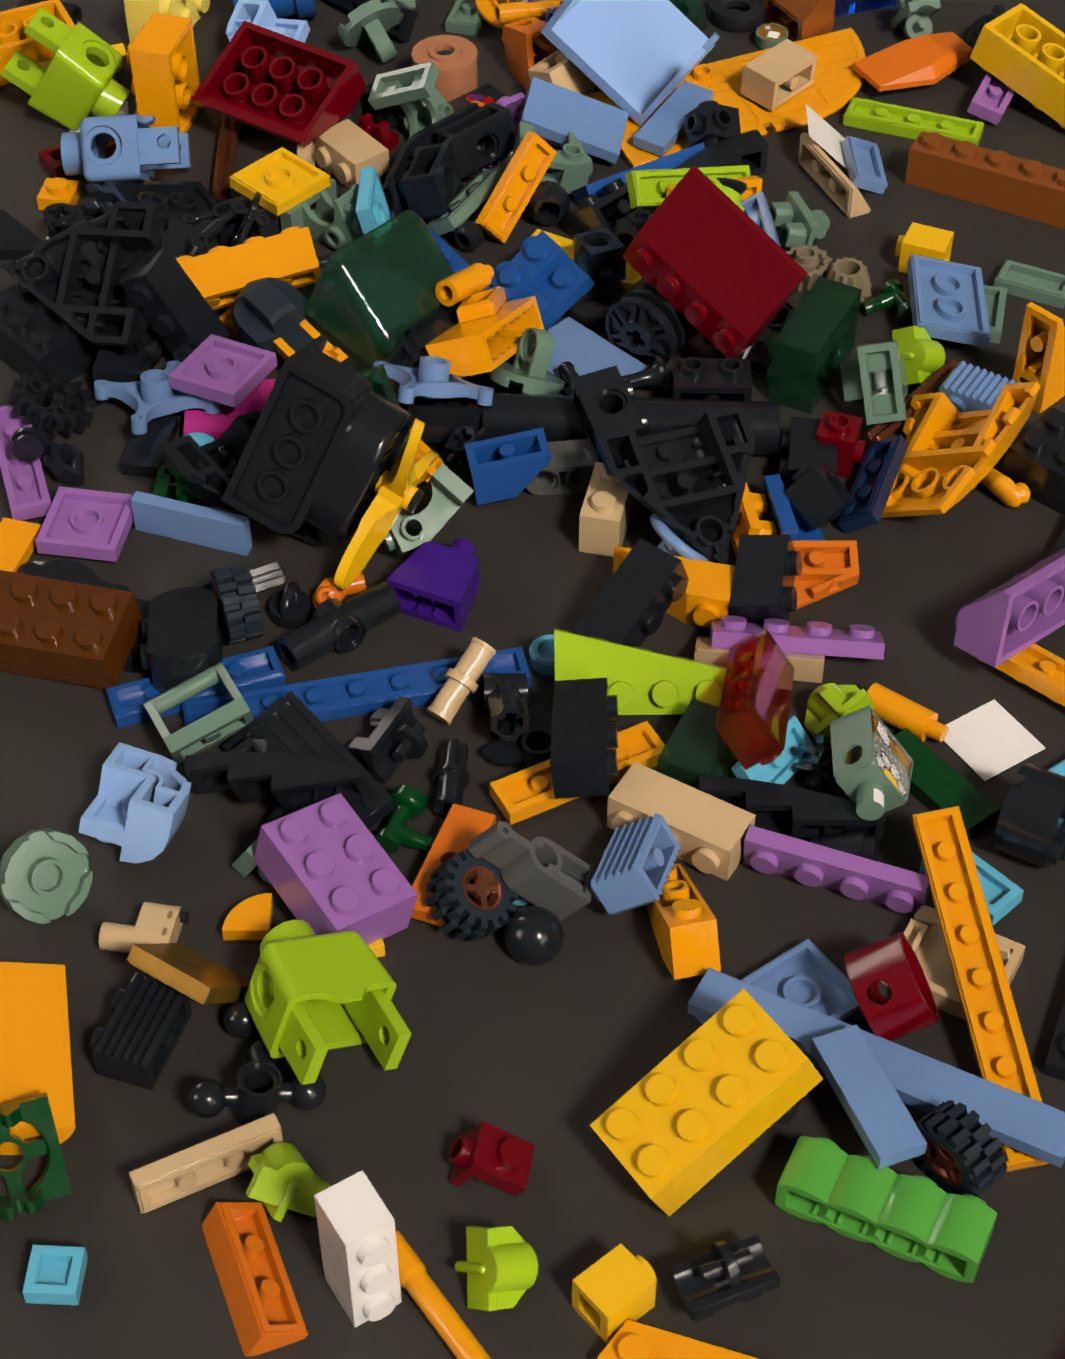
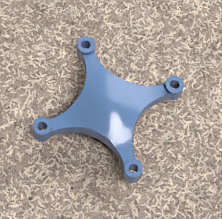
M422 356L419 360V368L395 365L385 361H374L372 376L374 379L387 380L391 378L400 383L398 402L412 404L417 396L432 400L467 397L477 399L476 403L483 406H491L493 401V388L465 381V376L450 374L451 361L446 358Z
M177 360L167 362L165 370L151 369L143 372L140 375V381L110 382L101 379L94 382L95 399L107 400L110 397L125 402L136 411L131 416V431L135 435L146 434L149 421L158 417L194 408L205 409L207 414L212 415L218 414L221 411L220 403L170 388L168 375L181 364Z

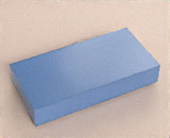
M846 136L842 143V150L850 181L857 188L883 195L888 184L878 144Z

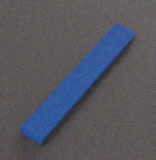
M522 646L497 650L482 672L526 673L528 688L531 687V675ZM462 656L240 693L251 710L254 720L290 691L321 722L371 714L377 708L390 709L399 697L410 698L413 703L412 707L432 704L447 681L445 674L448 669H454ZM482 674L476 681L478 685L477 690L474 694L469 693L466 698L480 696ZM229 694L182 702L185 725L187 726L230 703L232 699Z

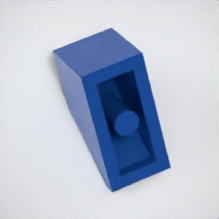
M543 427L464 444L477 506L517 497L551 462V455Z

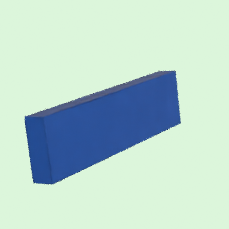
M273 646L223 658V665L240 692L286 685L285 675ZM152 677L106 688L107 698L117 729L151 720L143 703L164 693L154 686ZM219 682L186 701L226 695L228 692L223 683ZM182 703L160 714V717L183 712Z

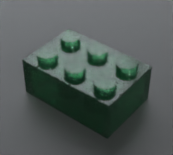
M819 276L810 290H804L799 306L795 311H789L784 327L780 332L776 331L773 334L769 343L768 353L772 355V363L766 374V384L770 385L768 401L780 402V405L808 414L813 412L841 370L840 363L846 362L855 348L862 289Z

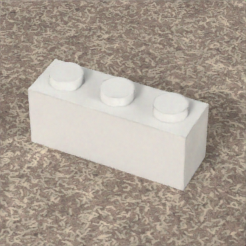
M362 1170L314 1195L325 1280L355 1328L369 1320L378 1321L383 1319L394 1310L396 1305L402 1303L395 1220Z

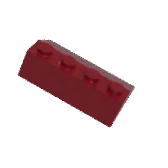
M244 20L192 96L191 101L193 104L306 147L349 115L367 87L356 62Z
M695 165L689 169L638 231L622 256L634 270L654 287L726 358H738L760 338L808 274Z

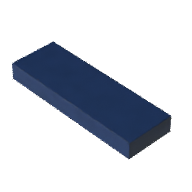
M902 435L868 445L850 491L856 502L841 514L838 525L845 534L879 523L908 447V443Z

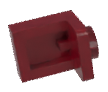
M824 411L816 432V441L838 446L836 476L850 479L854 464L861 465L865 454L866 441L860 440L863 418L844 413Z
M481 1121L467 1134L459 1135L454 1141L449 1153V1162L453 1164L449 1183L459 1187L468 1179L474 1177L516 1197L527 1189L535 1145L485 1121Z

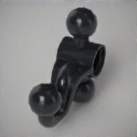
M245 1000L233 1002L227 1008L224 1014V1026L228 1033L234 1037L245 1039L254 1036L258 1032L245 1004ZM260 1039L253 1043L243 1056L242 1066L237 1072L236 1086L223 1087L218 1081L209 1078L198 1080L190 1087L187 1093V1105L193 1114L206 1119L217 1116L224 1107H233L232 1113L235 1120L241 1125H245L272 1113H275L277 1117L279 1103L291 1102L293 1106L304 1111L316 1109L323 1103L327 1089L324 1080L319 1075L316 1082L312 1084L301 1085L296 1075L290 1082L282 1083V1075L279 1069L273 1064L268 1063L276 1058L270 1057L263 1040Z

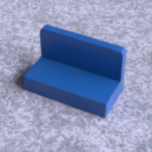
M780 474L764 476L762 494H765L768 503L765 518L766 521H773L775 523L777 535L789 534L791 541L825 540L821 528L813 530L784 493L785 488Z

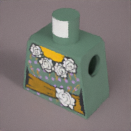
M870 705L831 721L830 735L833 775L837 784L852 802L856 803L857 815L864 820L873 821L882 817L885 812L904 805L908 801L913 759Z

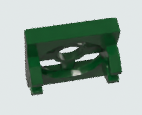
M47 1092L1 1104L0 1144L13 1142L18 1144L23 1150V1158L18 1166L12 1169L0 1168V1176L5 1177L9 1196L0 1195V1220L12 1221L15 1220L18 1213L26 1211L29 1215L37 1213L45 1206L44 1202L70 1195L72 1190ZM20 1121L26 1122L39 1131L42 1137L25 1142L19 1136L12 1135L9 1128L14 1127ZM48 1154V1162L43 1175L26 1191L21 1172L27 1166L29 1159Z

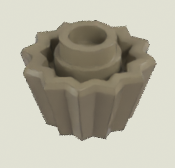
M805 244L799 247L791 246L790 251H786V253L808 273L797 287V292L803 291L807 293L815 291L816 288L821 287V282L830 268L832 258L827 256V251L820 250L817 246H807Z
M844 257L843 259H837L835 263L831 264L821 282L823 285L821 293L827 295V300L835 301L838 305L847 304L853 306L855 303L865 301V298L872 295L870 290L872 284L867 267L863 265L862 261L855 258Z

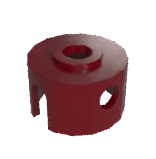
M903 932L869 946L855 948L845 953V965L854 996L876 1037L879 1036L892 1042L939 1023L940 1017L931 988L920 962ZM880 981H884L891 988L892 994L890 999H886L880 993Z

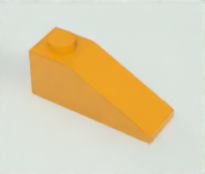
M1030 302L1026 305L1013 379L1016 383L1033 381L1039 383L1041 388L1032 410L1041 414L1065 396V326L1063 319Z
M615 546L613 551V574L632 550L631 548ZM674 556L682 561L689 581L683 596L677 602H672L666 613L685 624L707 628L711 627V620L721 621L722 616L731 615L729 603L735 566Z

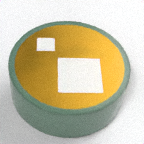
M763 24L756 30L755 43L762 50L768 49L786 38L788 39L789 32L787 28L779 24Z

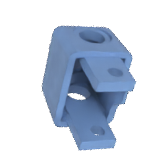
M130 114L87 117L80 123V132H63L61 135L63 169L66 175H84L87 181L100 186L104 185V180L155 181L154 170L191 168L189 133L179 132V127L177 126L151 128V125L156 121L154 116ZM111 140H115L116 150L110 158H106L105 147Z

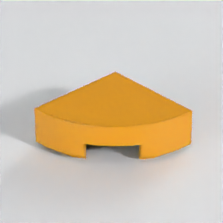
M258 894L237 904L229 912L223 923V941L263 940L265 935L272 930L273 894Z

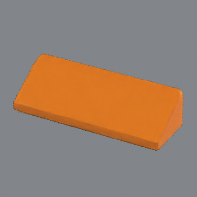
M216 1202L202 1223V1231L244 1356H257L305 1339L308 1336V1331L262 1202Z

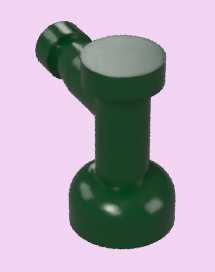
M896 279L888 280L883 284L880 290L881 295L870 301L865 300L860 303L864 316L873 314L874 311L895 306L897 308L896 319L901 327L913 326L910 299L903 293L904 288Z
M398 785L391 794L397 807L393 810L384 829H379L374 838L384 851L389 854L397 853L401 844L423 850V853L428 854L436 838L432 836L427 837L419 831L406 826L409 819L417 818L423 813L427 806V799L422 792L412 786Z

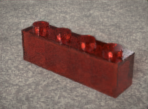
M767 629L730 648L715 727L745 770L758 763L760 765L771 763L781 755L785 748L795 669Z

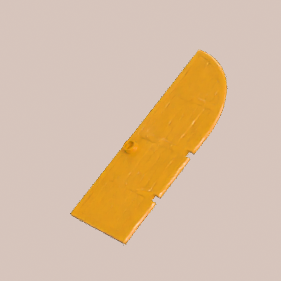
M852 28L794 42L818 55L814 82L811 86L772 111L740 94L742 84L741 73L744 65L768 49L708 64H699L684 80L714 91L713 101L718 102V104L738 108L741 133L757 129L763 137L767 135L765 128L768 127L774 133L808 125L806 104L823 119L844 107L859 91L864 80L853 69V63L865 58L866 55L860 39ZM602 90L584 95L621 109ZM670 95L661 103V105L670 97ZM660 106L649 116V118L660 108ZM628 116L620 153L631 168L662 158L633 146V136L649 118L639 126ZM686 132L664 156L688 148Z

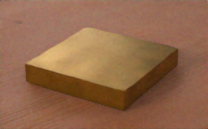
M184 943L133 944L127 958L131 965L202 1005L233 1003L245 1000L250 980Z

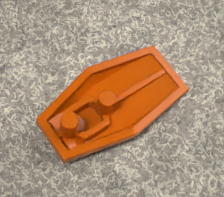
M953 32L926 34L901 41L853 63V69L879 92L933 85L971 60L970 56L973 49Z

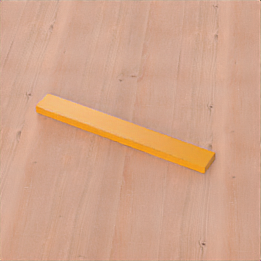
M955 806L914 814L912 819L980 1076L985 1080L1042 1102L960 808ZM1001 1143L1000 1151L1005 1153L1007 1159L1004 1162L1007 1166V1172L1050 1164Z

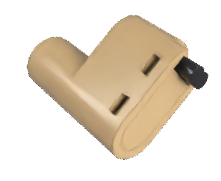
M144 902L135 926L104 922L99 933V948L101 950L130 953L133 944L177 943L183 923H189V913L180 911L182 906Z

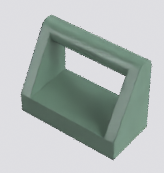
M222 662L143 703L177 765L185 761V756L201 753L238 733L254 720L251 710ZM219 682L223 683L232 699L230 703L170 734L160 714Z

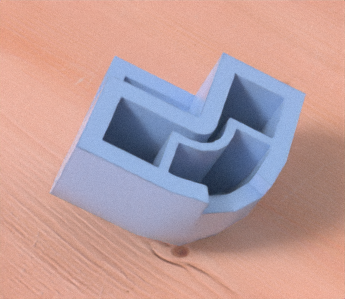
M238 0L228 22L226 35L230 42L245 20L305 43L310 27L306 20L277 18L269 0Z
M119 742L102 765L98 795L81 816L79 833L94 837L104 843L122 846L119 860L121 862L137 864L153 860L164 851L179 829L187 810L192 782H187L186 778L176 771L177 762L162 755Z

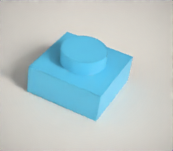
M32 1245L22 1291L25 1303L79 1306L88 1261L86 1248Z

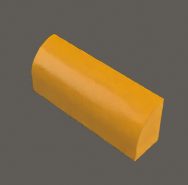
M530 296L507 301L495 315L457 323L425 345L429 356L450 360V374L472 376L492 372L516 354L520 338L526 329L536 328L545 330L536 297Z
M0 962V1105L47 1092L59 1143L62 1144L75 1130L65 965ZM20 1121L14 1127L9 1128L12 1135L19 1136L25 1142L42 1137L39 1131L26 1122ZM4 1142L0 1144V1155H23L22 1148L16 1143Z

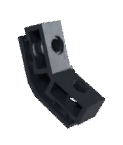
M474 102L416 132L404 142L386 177L398 216L405 215L409 207L412 219L425 217L432 220L446 214L454 195L464 188L462 178L474 176L481 171L482 167L492 162L506 159L514 149L517 135L510 109L494 102L479 108L478 104Z

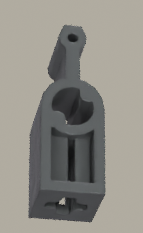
M498 821L470 841L469 852L475 858H483L498 867L507 887L532 904L547 908L557 915L560 921L591 902L590 880L595 874L596 869L550 839L542 836L529 841L513 831L507 822Z

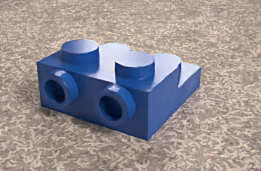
M542 230L537 236L527 237L521 244V251L510 262H501L495 268L491 285L494 288L504 287L507 298L506 302L535 296L546 331L586 294L595 283Z

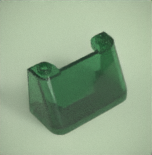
M409 209L337 250L323 267L304 312L371 367H374V361L388 359L407 330L439 310L456 312L464 300L450 307L444 306L438 301L435 294L436 284L455 274L424 220Z

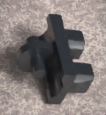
M399 697L390 709L377 708L371 716L370 727L372 734L369 738L355 737L348 747V751L364 768L369 769L372 777L378 783L386 784L406 757L419 759L427 751V740L422 735L425 732V727L414 717L411 709L413 703L408 697Z
M757 1234L730 1245L724 1240L718 1241L711 1245V1252L669 1268V1276L691 1320L695 1321L712 1316L714 1311L741 1301L746 1303L762 1296V1293L777 1288L780 1284V1277L769 1263Z

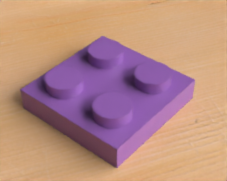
M211 334L168 375L170 388L236 408L278 366L275 352Z
M59 486L35 540L37 552L117 562L134 520L130 501L134 494Z

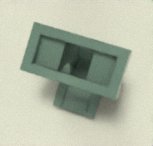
M433 61L376 75L368 98V102L375 110L399 105L405 112L404 125L407 131L410 132L409 138L416 132L454 113L452 106L447 103L435 87L440 70Z
M519 122L512 157L527 131L534 132L533 124ZM569 132L568 143L563 146V149L555 150L557 154L549 168L561 171L553 174L545 173L541 182H557L566 190L568 196L572 195V191L587 185L589 176L593 172L591 157L583 149L582 141H578L572 132Z
M330 178L331 186L280 215L282 230L289 227L304 228L308 226L312 239L337 250L355 249L366 240L356 214L359 184L356 183L351 186L350 190L338 198L336 180ZM316 202V207L311 210L309 206Z
M898 340L858 345V360L840 363L844 400L864 399L867 425L906 420L905 397L908 394L904 356L899 354Z
M443 463L433 473L424 487L428 494L427 507L419 514H399L387 537L383 540L389 552L395 550L399 558L414 553L424 542L431 541L465 504L474 491ZM405 528L413 529L416 536L409 535Z

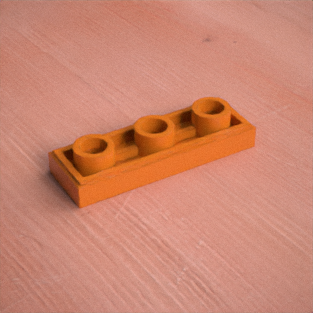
M453 803L412 885V888L418 895L411 918L441 927L445 924L443 918L435 922L431 914L437 911V907H428L426 899L434 894L426 891L427 883L433 880L430 878V875L438 866L463 850L469 849L472 839L496 823V815Z

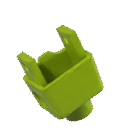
M40 7L27 25L24 33L53 52L54 58L46 70L17 50L0 75L31 95L27 105L69 130H79L81 121L89 117L91 113L96 117L117 115L131 92L112 79L122 63V55L79 21L74 28H71Z
M297 919L283 922L269 931L260 943V956L245 995V1004L270 1057H286L301 1085L316 1082L328 1050L368 1043L384 1071L397 1069L412 1033L391 1001L396 990V983L362 936L356 931L316 935L310 923Z

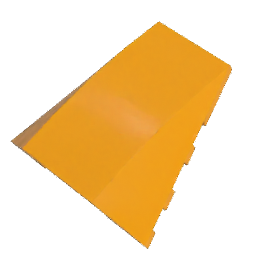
M1033 381L1004 385L992 409L959 412L944 392L913 395L910 404L914 409L913 417L906 419L903 432L907 435L906 442L908 447L881 517L945 514L963 499L993 469L1012 445L1031 414L1041 388L1039 383Z

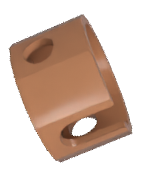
M456 35L430 36L419 41L413 47L411 53L413 66L433 61L440 70L435 87L447 102L479 87L477 69L478 50L475 44L468 39ZM442 50L451 51L452 54L439 55L437 54V52Z

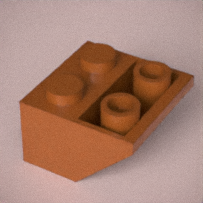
M764 0V7L766 8L764 22L766 24H779L787 28L789 32L788 39L792 42L831 33L835 20L836 0Z

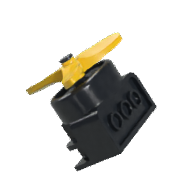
M320 335L285 359L221 500L280 534H291L306 522L337 540L349 538L357 529L339 563L334 577V585L345 590L354 583L366 567L378 546L387 537L401 510L405 509L410 513L416 510L424 496V491H419L416 486L428 468L440 455L430 450L419 461L414 463L425 423L415 418L411 427L412 420L410 414L373 392L370 382L363 375L354 371L355 361L346 358L340 363L322 352L328 338ZM408 433H409L407 442H406L405 445L403 446V444H404V442H405V440H406V438H407V435H408Z

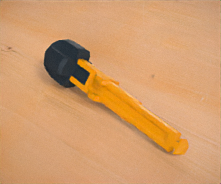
M261 278L249 282L235 296L232 314L233 327L240 338L247 345L275 352L276 357L281 362L321 335L315 329L317 325V311L312 303L294 286L281 279ZM328 341L322 351L340 363L349 358L340 348L334 347ZM408 433V435H407V438H406V440H405L403 446H404L405 443L407 442L409 433ZM420 440L414 463L432 450L422 440ZM440 457L428 468L418 484L423 481L426 484L428 483L433 473L443 463Z

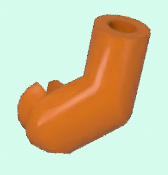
M363 572L345 590L334 585V577L324 579L312 596L314 607L317 609L320 604L331 598L342 602L346 596L365 591L366 583Z

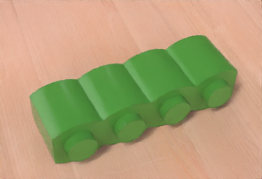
M799 1136L777 1184L775 1205L789 1214L810 1222L823 1223L843 1236L861 1242L873 1243L878 1248L895 1257L911 1262L923 1263L931 1270L945 1277L965 1283L974 1282L993 1233L998 1214L976 1196L946 1193L935 1182L925 1176L897 1174L889 1167L878 1169L871 1156L848 1155L836 1143L824 1137Z

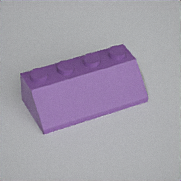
M1065 548L1047 559L1039 561L1035 566L1023 573L1015 575L1001 586L991 589L987 594L972 603L964 605L955 618V626L957 628L953 645L996 668L1065 625Z

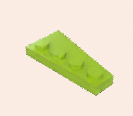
M554 628L555 681L607 678L609 695H617L619 715L730 713V670L727 667L679 656H670L640 647H631L609 642L601 638L583 636Z

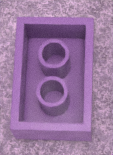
M341 793L261 826L254 861L295 918L310 923L316 935L356 931L369 945L380 938H387L408 928L418 894Z

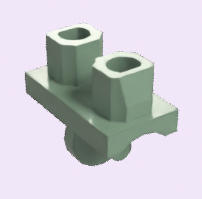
M896 0L898 13L891 19L892 30L898 29L904 24V33L908 39L932 34L933 25L930 18L941 8L940 0Z
M788 191L785 202L770 203L769 208L775 227H781L779 242L783 248L799 247L803 244L812 246L815 239L825 237L830 227L829 217L822 210L811 211L798 191Z

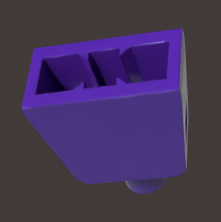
M456 538L450 547L432 541L424 542L388 578V584L394 589L397 598L401 602V613L461 632L480 586V563L478 557L474 555L475 547L464 538Z

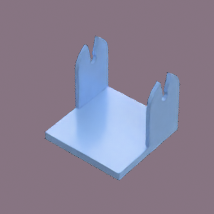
M564 0L541 30V33L622 110L629 112L628 116L639 126L649 118L698 65L720 38L716 32L708 38L669 0Z

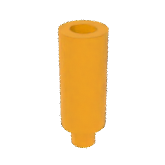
M474 263L439 281L435 287L438 301L444 306L450 307L480 292L491 284L494 269L488 264Z
M877 682L873 683L867 690L875 707L873 710L883 722L901 731L907 728L923 742L928 737L940 743L945 739L949 727L937 721L938 713Z

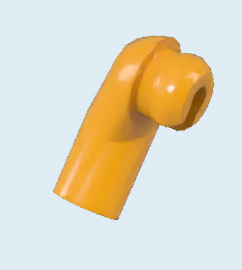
M995 468L979 482L988 488L1007 507L1018 508L1030 499V490L1026 484L1022 482L1015 484L1013 480Z

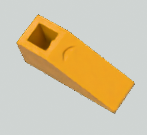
M681 863L674 864V867L671 868L672 872L669 873L670 878H667V884H664L665 889H662L663 895H659L660 900L645 905L662 959L674 980L704 975L708 968L720 972L717 919Z

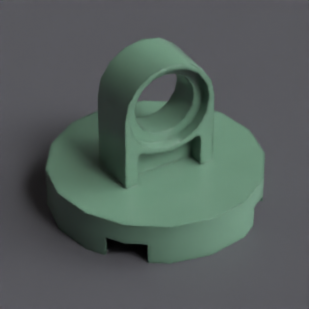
M370 0L347 15L350 22L346 26L340 23L338 34L347 47H357L370 42L384 64L398 56L386 32L396 24L400 18L401 11L394 0H386L385 3H381L380 0Z
M536 328L526 329L520 338L514 363H502L492 372H489L488 378L505 387H509V384L521 388L523 389L522 392L527 394L561 395L565 381L547 373L554 347L552 334L549 331Z
M51 828L31 830L15 839L3 854L0 863V894L6 906L25 920L40 924L51 923L49 920H55L62 915L68 917L75 913L87 898L93 881V871L89 870V860L86 856L89 854L85 846L73 836Z

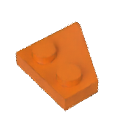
M857 540L792 541L795 551H800L802 556V572L800 576H795L794 587L797 591L796 610L858 584L860 571Z

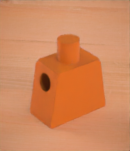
M534 17L505 24L502 33L507 69L526 90H528L531 83L527 70L557 50V47L541 33L547 22Z

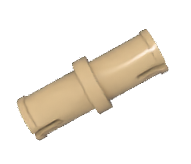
M473 637L455 668L448 669L445 674L447 681L431 706L427 708V712L439 721L450 725L468 694H474L477 690L478 685L476 681L492 656L495 655L496 650L486 642Z

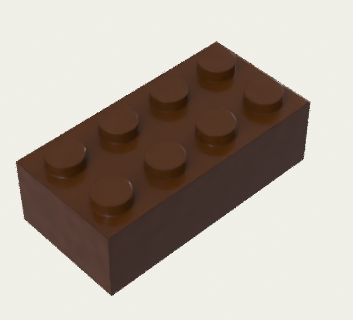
M0 570V671L100 689L117 686L126 665L125 661L142 628L141 621L143 619L133 592Z

